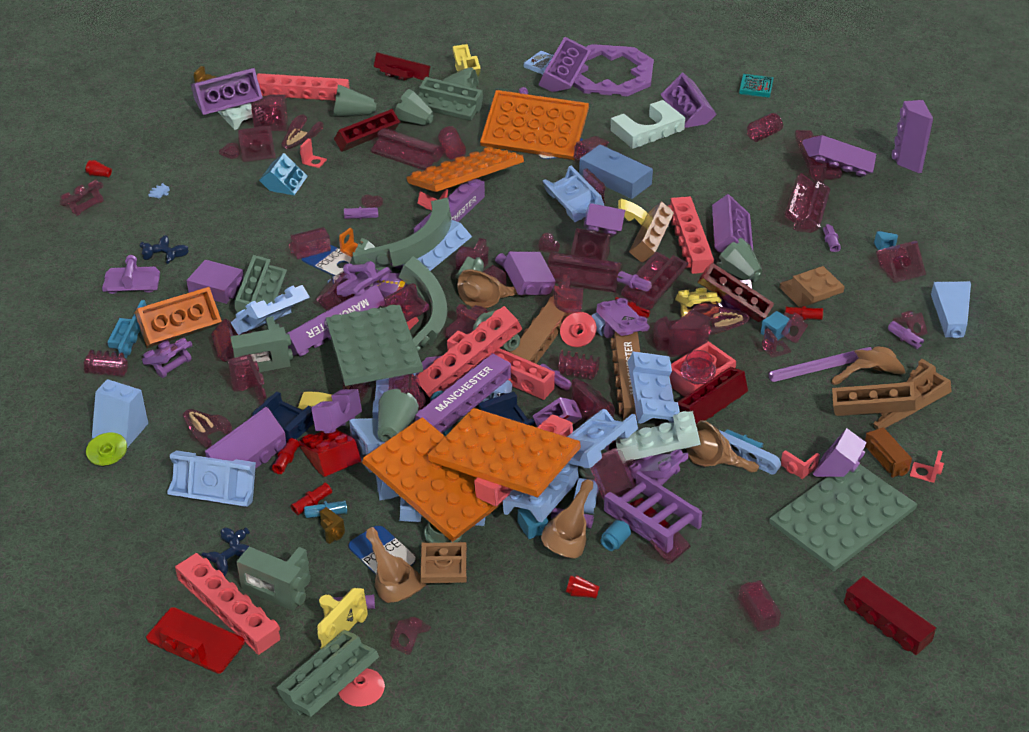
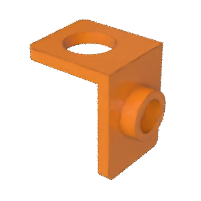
M349 228L339 235L340 251L353 257L352 253L355 252L358 244L354 242L353 229ZM349 234L348 241L344 243L345 237Z

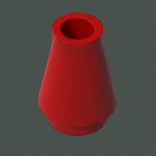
M89 160L86 164L85 171L90 176L109 178L112 174V168L96 160Z
M570 575L566 593L571 594L570 596L596 599L600 586L578 575L576 577Z

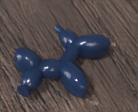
M167 235L162 236L159 244H154L153 246L149 243H140V247L143 249L142 257L144 260H149L152 258L153 253L162 251L166 253V263H170L175 257L185 256L189 252L186 245H177L170 248Z
M245 527L244 530L241 529L234 533L229 528H223L221 530V538L229 544L230 548L221 554L218 552H202V556L216 563L217 570H220L226 576L228 572L227 559L233 555L241 557L249 547L246 544H240V541L246 537V534H250L249 530Z

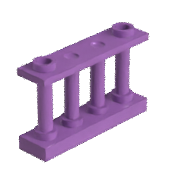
M639 471L636 473V486L621 497L611 492L604 496V511L617 520L625 521L630 529L666 553L673 549V535L690 523L697 529L701 528L702 511ZM641 492L649 497L636 508L627 503ZM656 503L665 507L652 518L643 514V512ZM672 513L681 518L668 529L658 524Z

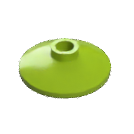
M118 433L100 434L89 442L86 448L87 458L95 465L106 466L113 464L125 455L127 442Z

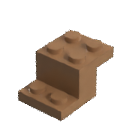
M822 266L793 276V279L780 283L779 288L798 307H802L843 293L845 286Z
M466 542L422 543L421 583L467 582Z

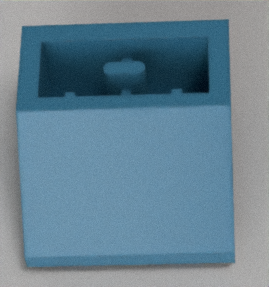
M283 153L271 163L259 181L269 191L295 195L307 178V175Z

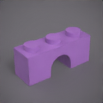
M341 389L331 395L332 401H321L313 406L311 409L315 431L332 433L336 431V428L344 426L348 420L355 419V416L362 412L358 389Z

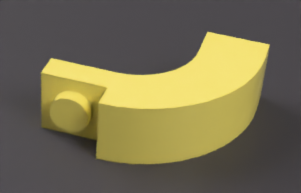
M467 44L453 46L452 50L457 72L472 67L473 70H476L478 77L481 68L477 56L470 55Z

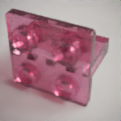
M414 283L384 298L385 307L389 305L401 306L406 322L429 310V304L417 296V289Z

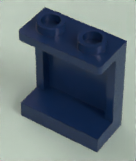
M514 391L478 403L479 410L535 427V420L533 418L528 420L517 405V395Z
M275 392L252 413V416H254L263 408H269L285 432L286 443L290 438L297 440L314 424L311 406L308 405L302 411L283 402L280 392Z

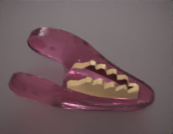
M302 114L297 116L291 122L282 146L290 149L304 143L308 138H314L322 130L323 122L318 121L307 133L300 130L307 122V116Z
M712 303L698 304L691 310L693 315H707L712 323V327L696 329L695 333L698 336L723 333L746 324L750 319L749 315L745 312L724 308Z
M188 409L183 413L187 426L195 438L206 448L212 446V441L207 437L208 435L218 431H222L226 435L232 432L229 420L223 416L206 414L194 409Z

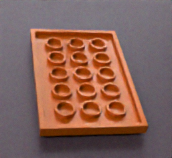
M496 90L480 144L485 147L575 160L589 110V103Z
M487 147L482 152L470 153L468 157H457L453 162H442L441 166H430L423 172L415 171L406 178L409 184L438 192L522 163L524 158L523 155L516 154V152L510 153L508 150L502 151L501 149Z
M472 408L428 454V459L430 462L538 498L578 452L581 444L580 441Z
M421 417L363 457L362 463L453 542L502 505L503 501L494 506L477 498L474 483L477 477L429 461L428 454L445 436Z

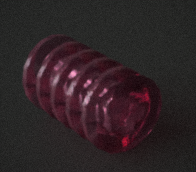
M770 113L751 122L747 127L749 138L758 142L771 136L773 133L781 131L783 128L782 119L777 114Z
M452 126L443 128L439 133V141L447 157L455 160L457 157L465 156L466 148L457 130Z
M91 349L84 361L85 373L91 372L102 375L105 373L106 375L113 374L114 376L120 374V376L124 377L128 370V361L123 352H120L118 357L116 352H112L110 357L109 351H105L103 355L102 351L98 350L95 355V351Z
M562 350L559 356L558 370L560 374H564L566 371L568 376L574 373L575 377H578L581 373L584 379L589 375V379L593 380L598 373L600 357L598 356L596 361H593V355H590L589 359L586 360V356L583 354L581 359H579L577 352L571 357L570 351L564 356Z

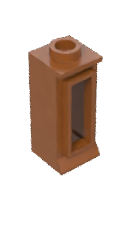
M884 427L866 433L865 447L868 448L870 453L888 473H892V478L898 475L904 476L909 472L912 461L911 456Z

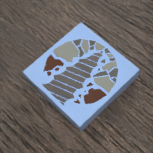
M540 51L524 62V68L543 74L554 55Z

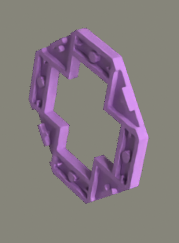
M588 45L586 48L590 49L591 53L587 60L603 55L612 61L623 56L637 65V67L631 69V74L636 76V78L620 85H616L608 79L595 84L581 74L588 71V66L584 64L573 83L575 88L587 94L595 92L601 95L621 94V96H629L651 86L654 59L635 47Z

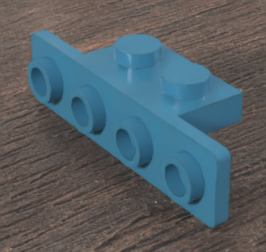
M141 300L137 308L146 306L145 300ZM135 313L132 319L119 318L107 342L109 348L118 349L120 360L124 362L127 356L131 354L132 346L136 343L140 331Z

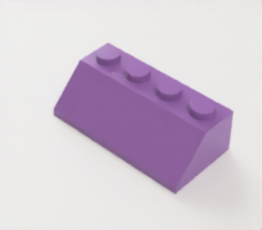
M564 37L544 71L539 86L551 92L570 89L591 50Z
M255 68L190 84L194 99L202 115L263 99Z
M683 72L661 93L665 102L685 117L684 128L705 125L716 115L694 81Z
M923 100L904 101L903 107L900 109L901 118L897 124L898 133L894 139L895 149L892 150V158L896 160L898 165L917 173H922L933 117Z
M823 135L803 140L808 156L814 158L816 162H826L831 167H841L843 171L856 172L858 176H866V174L873 173L876 153Z
M727 194L712 205L714 247L719 253H722L732 242L737 244L739 243L738 239L742 238L750 244L753 250L750 214Z
M265 407L208 448L205 454L208 458L256 462V469L262 463L268 462L274 454L285 447V432L269 408Z

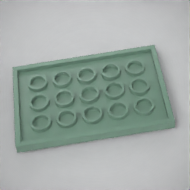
M389 305L379 309L371 308L366 311H353L348 314H336L326 317L327 327L345 386L423 372L420 357L400 305Z
M859 464L854 472L849 471L844 477H826L769 519V523L832 571H835L917 508V503Z

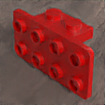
M175 607L170 608L146 636L149 643L217 674L225 670L245 644L243 637Z

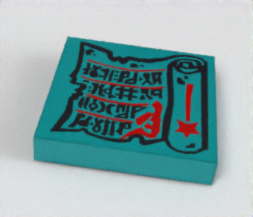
M743 74L739 94L770 98L774 77Z

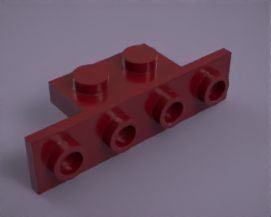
M376 52L374 67L379 68L381 72H385L386 76L394 77L396 75L401 80H407L408 78L424 80L425 77L429 78L431 66L379 52Z

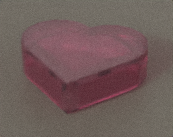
M227 144L219 150V154L229 159L238 158L240 156L238 144Z
M365 195L361 198V203L365 208H378L383 205V198L381 196Z
M544 233L539 241V251L557 254L560 249L559 242L554 240L551 234Z

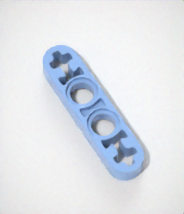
M719 430L729 441L730 446L734 445L738 449L736 451L731 447L738 456L755 462L759 465V469L773 475L781 467L780 459L774 454ZM749 453H752L756 459H753Z

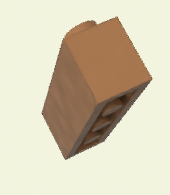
M662 201L648 212L629 251L640 262H644L656 252L674 214L670 207L666 206Z
M914 382L832 388L833 408L837 416L916 410Z

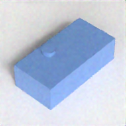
M599 145L580 158L579 174L633 199L652 184L653 169L605 146Z

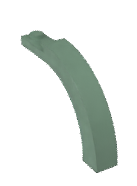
M448 197L431 201L432 212L429 220L413 235L395 243L353 252L355 265L371 261L375 264V267L392 263L393 267L405 264L413 256L417 259L434 249L445 238L451 226L452 217Z
M413 256L404 264L399 278L417 293L425 307L426 326L413 338L419 353L421 346L425 347L427 344L432 346L439 336L447 317V302L438 280L425 265Z

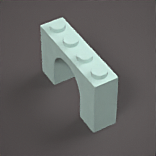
M664 100L650 104L649 117L657 122L656 124L641 125L631 120L627 115L621 114L611 118L610 131L633 149L681 132L685 127V117Z

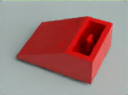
M337 429L332 433L320 431L314 435L308 434L298 441L300 443L299 447L315 469L325 477L361 462L355 439Z

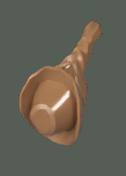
M468 269L463 270L459 275V297L465 304L475 309L489 308L497 304L500 298L518 295L515 287H507L501 284L497 278L485 272Z
M876 346L872 350H855L854 352L859 359L850 366H847L846 370H843L842 373L832 379V384H840L849 375L861 368L872 367L879 371L900 375L905 374V369L896 358L895 353L889 348Z
M700 420L697 423L696 427L701 445L686 448L688 458L693 463L704 467L728 464L744 468L748 472H757L759 465L738 456L731 449L729 441L716 427L706 420Z
M587 479L583 481L580 491L576 494L569 507L552 518L544 527L541 536L542 542L545 547L554 553L574 559L582 555L586 545L584 504L588 494L593 489L594 482Z
M374 527L367 529L366 537L372 544V550L377 562L375 588L378 596L387 603L398 602L410 598L424 588L426 583H421V575L402 558L393 556L385 550Z

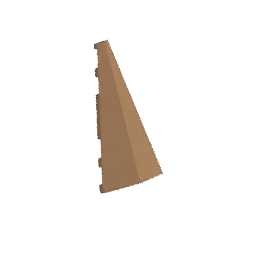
M921 359L916 370H912L910 378L907 380V382H914L916 410L882 413L879 420L873 423L875 429L886 428L951 393V381L938 374L934 365Z

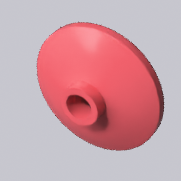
M585 312L570 314L564 319L560 327L562 340L572 347H583L589 344L597 331L595 320ZM579 330H583L581 334H577Z
M366 668L339 692V696L345 703L352 706L363 707L371 705L382 696L385 688L384 680L378 672Z

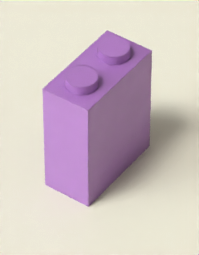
M509 251L503 266L518 295L550 294L556 281L540 252Z
M204 260L187 279L188 292L210 287L214 300L227 304L231 298L235 297L236 292L241 287L244 279L243 270Z

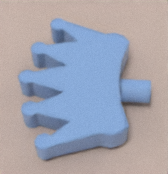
M162 183L161 186L157 185L156 188H152L153 191H150L148 195L149 197L161 198L162 195L167 196L170 189Z

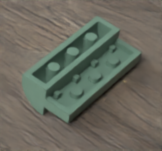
M425 77L419 87L420 93L418 96L433 112L470 121L475 113L480 112L483 101L482 90Z
M253 255L235 300L237 313L241 310H246L245 306L252 301L258 303L264 300L266 304L270 302L275 303L274 299L279 296L287 269L270 265V259Z
M344 629L277 686L276 689L283 701L298 715L305 713L311 717L378 659L379 655L375 649L361 643L359 636Z

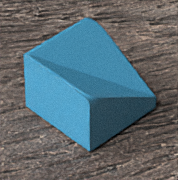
M877 231L874 244L880 252L894 250L898 235Z

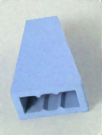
M970 281L934 282L931 296L945 337L959 338L965 335L968 322Z

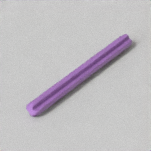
M866 347V348H862V349H858V350H872V349H871V347ZM854 351L770 371L769 379L772 382L853 363L859 358Z

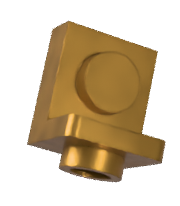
M203 66L194 72L195 83L216 77L205 74Z
M325 507L320 511L321 526L325 530L326 542L331 544L335 540H340L344 535V520Z

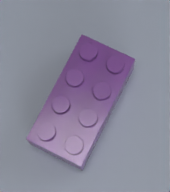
M590 203L587 207L583 228H587L586 231L591 233L603 231V235L613 237L622 230L625 210Z

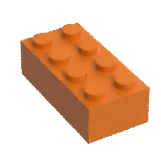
M210 287L140 307L135 311V316L147 348L158 345L166 340L171 341L218 326L222 322Z

